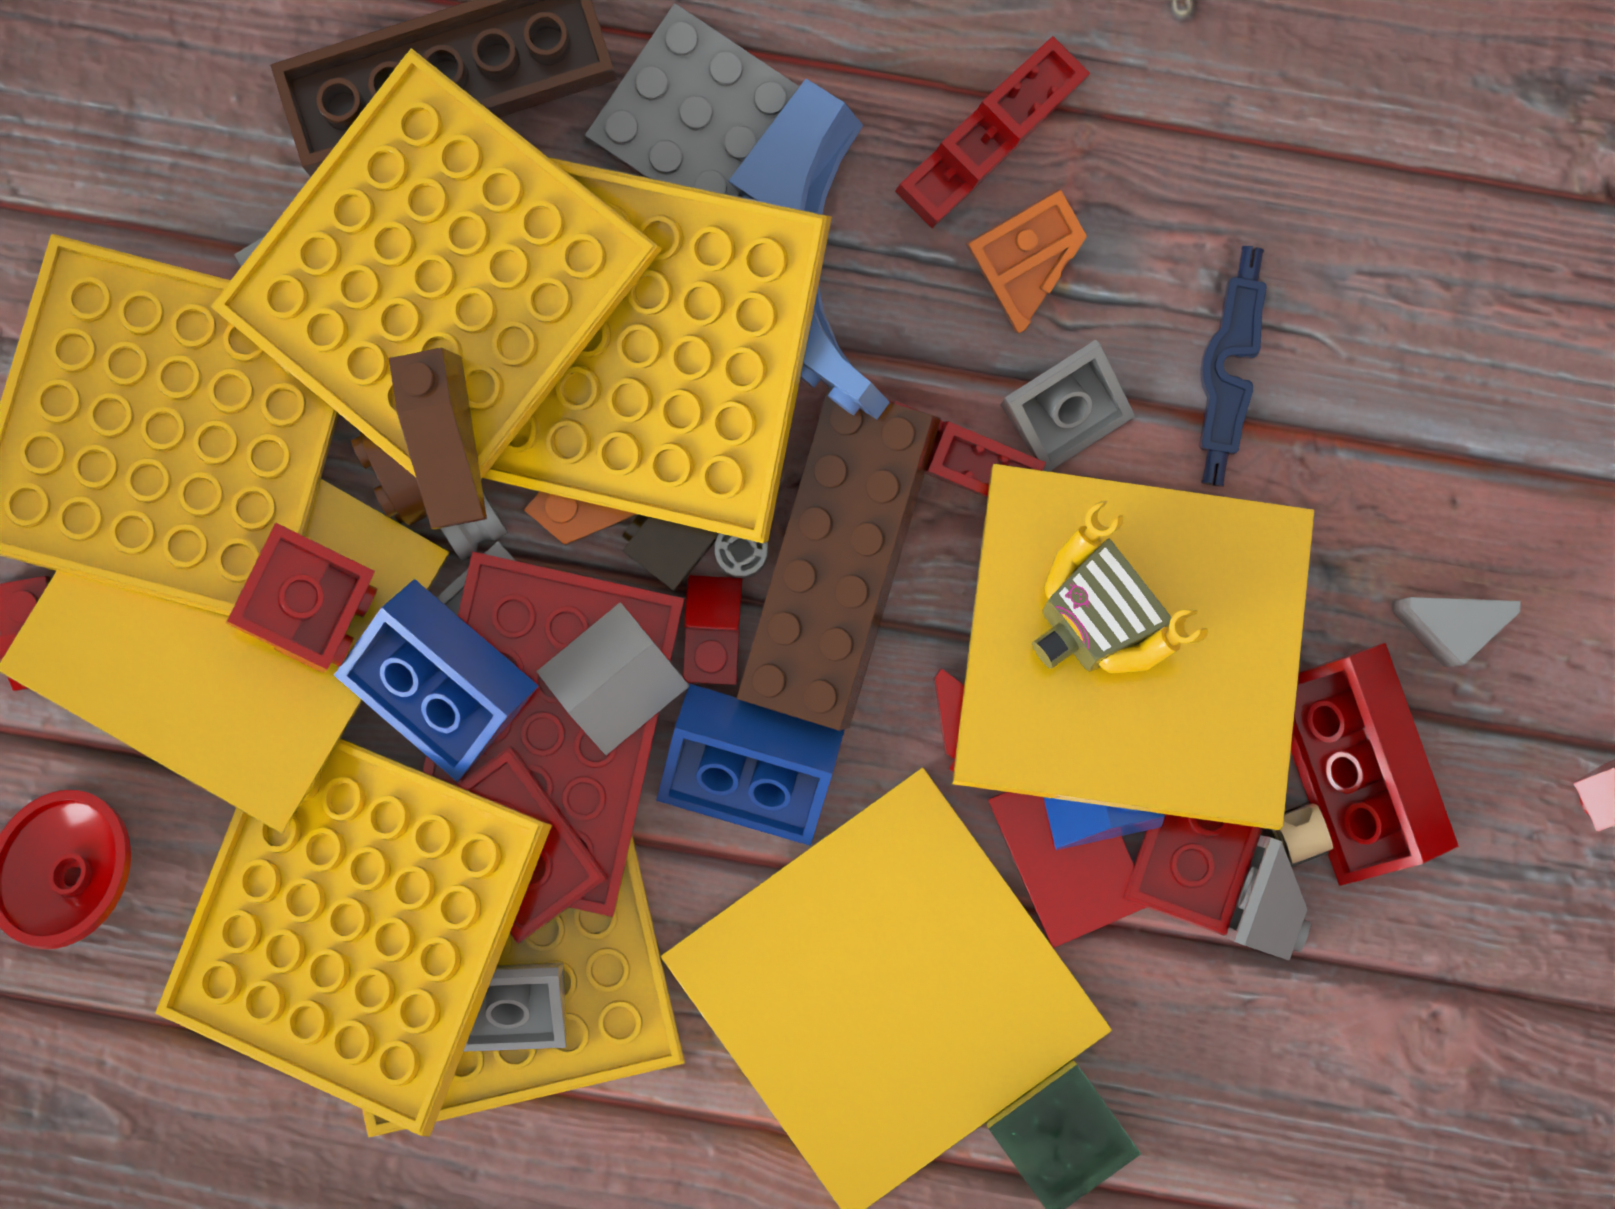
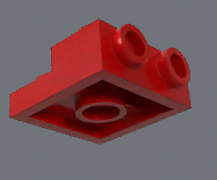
M275 523L226 624L273 646L274 650L324 673L328 670L331 663L340 667L354 639V637L346 634L354 614L364 618L377 592V588L369 585L375 571Z

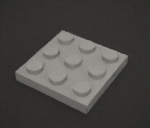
M674 3L586 132L585 137L642 177L739 197L741 194L729 183V179L800 86Z

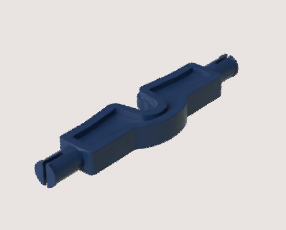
M1253 246L1241 247L1242 252L1238 276L1229 279L1226 285L1219 331L1208 342L1201 360L1200 376L1204 393L1207 396L1199 447L1207 451L1203 480H1201V483L1207 485L1213 482V486L1224 487L1228 455H1234L1239 451L1243 423L1253 393V383L1250 380H1243L1238 376L1229 375L1224 369L1226 358L1247 357L1252 359L1259 354L1261 348L1262 312L1267 286L1264 282L1258 281L1264 249L1256 247L1252 254Z

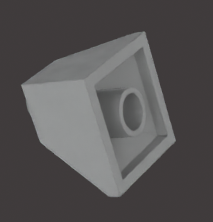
M1260 835L1227 935L1223 937L1290 961L1293 950L1299 953L1302 951L1310 931L1311 922L1304 920L1307 907L1282 841Z

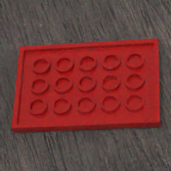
M472 551L458 617L539 686L512 722L458 782L428 756L425 758L422 772L453 785H458L509 746L513 747L608 878L569 908L613 917L659 712L609 754L605 755L569 715L536 671L620 602L671 662L685 599Z

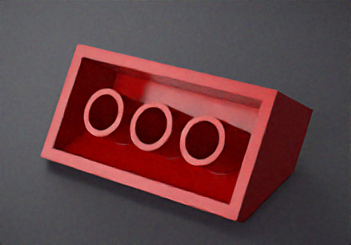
M1386 643L1298 672L1291 753L1310 803H1314L1319 807L1333 843V849L1329 851L1328 856L1339 886L1424 864L1459 847Z

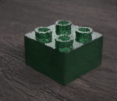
M1073 1059L985 1122L992 1135L1045 1209H1066L1141 1155L1138 1148Z

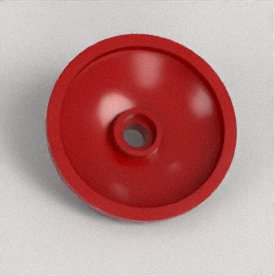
M59 790L33 800L8 822L0 834V928L4 933L17 942L32 948L58 949L84 939L109 917L123 894L131 865V845L128 831L122 818L111 805L85 791Z

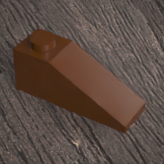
M441 347L389 358L397 415L431 529L486 520V508L462 357Z

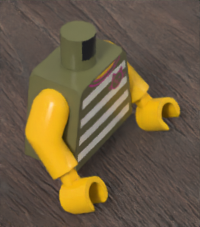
M1101 501L1089 508L1085 519L1087 526H1080L1056 554L1044 589L1049 600L1042 612L1053 628L1033 641L1032 645L1038 657L1050 669L1074 654L1089 672L1100 667L1109 673L1147 671L1180 650V643H1197L1207 637V628L1199 629L1191 636L1184 630L1185 620L1189 616L1195 615L1198 612L1197 610H1181L1171 617L1112 540L1109 538L1101 544V536L1112 534L1123 524V515L1118 516L1110 527L1100 524L1097 517L1098 512L1105 506L1107 501Z

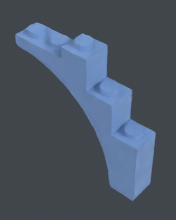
M805 79L729 179V183L742 195V198L823 214L825 200L841 160L862 129L863 124L843 101L810 80ZM818 285L800 379L813 388L821 381L832 389L828 397L852 415H855L860 408L877 420L890 402L867 378L853 367L839 348L825 316Z

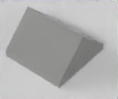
M1097 340L1092 341L1005 397L1000 404L1033 457L1046 462L1043 471L1050 472L1135 417L1105 352Z
M1409 597L1393 601L1392 612L1444 667L1466 664L1520 613L1521 601Z
M621 602L536 671L569 715L605 755L609 754L690 686Z
M564 963L497 965L463 1052L566 1048Z

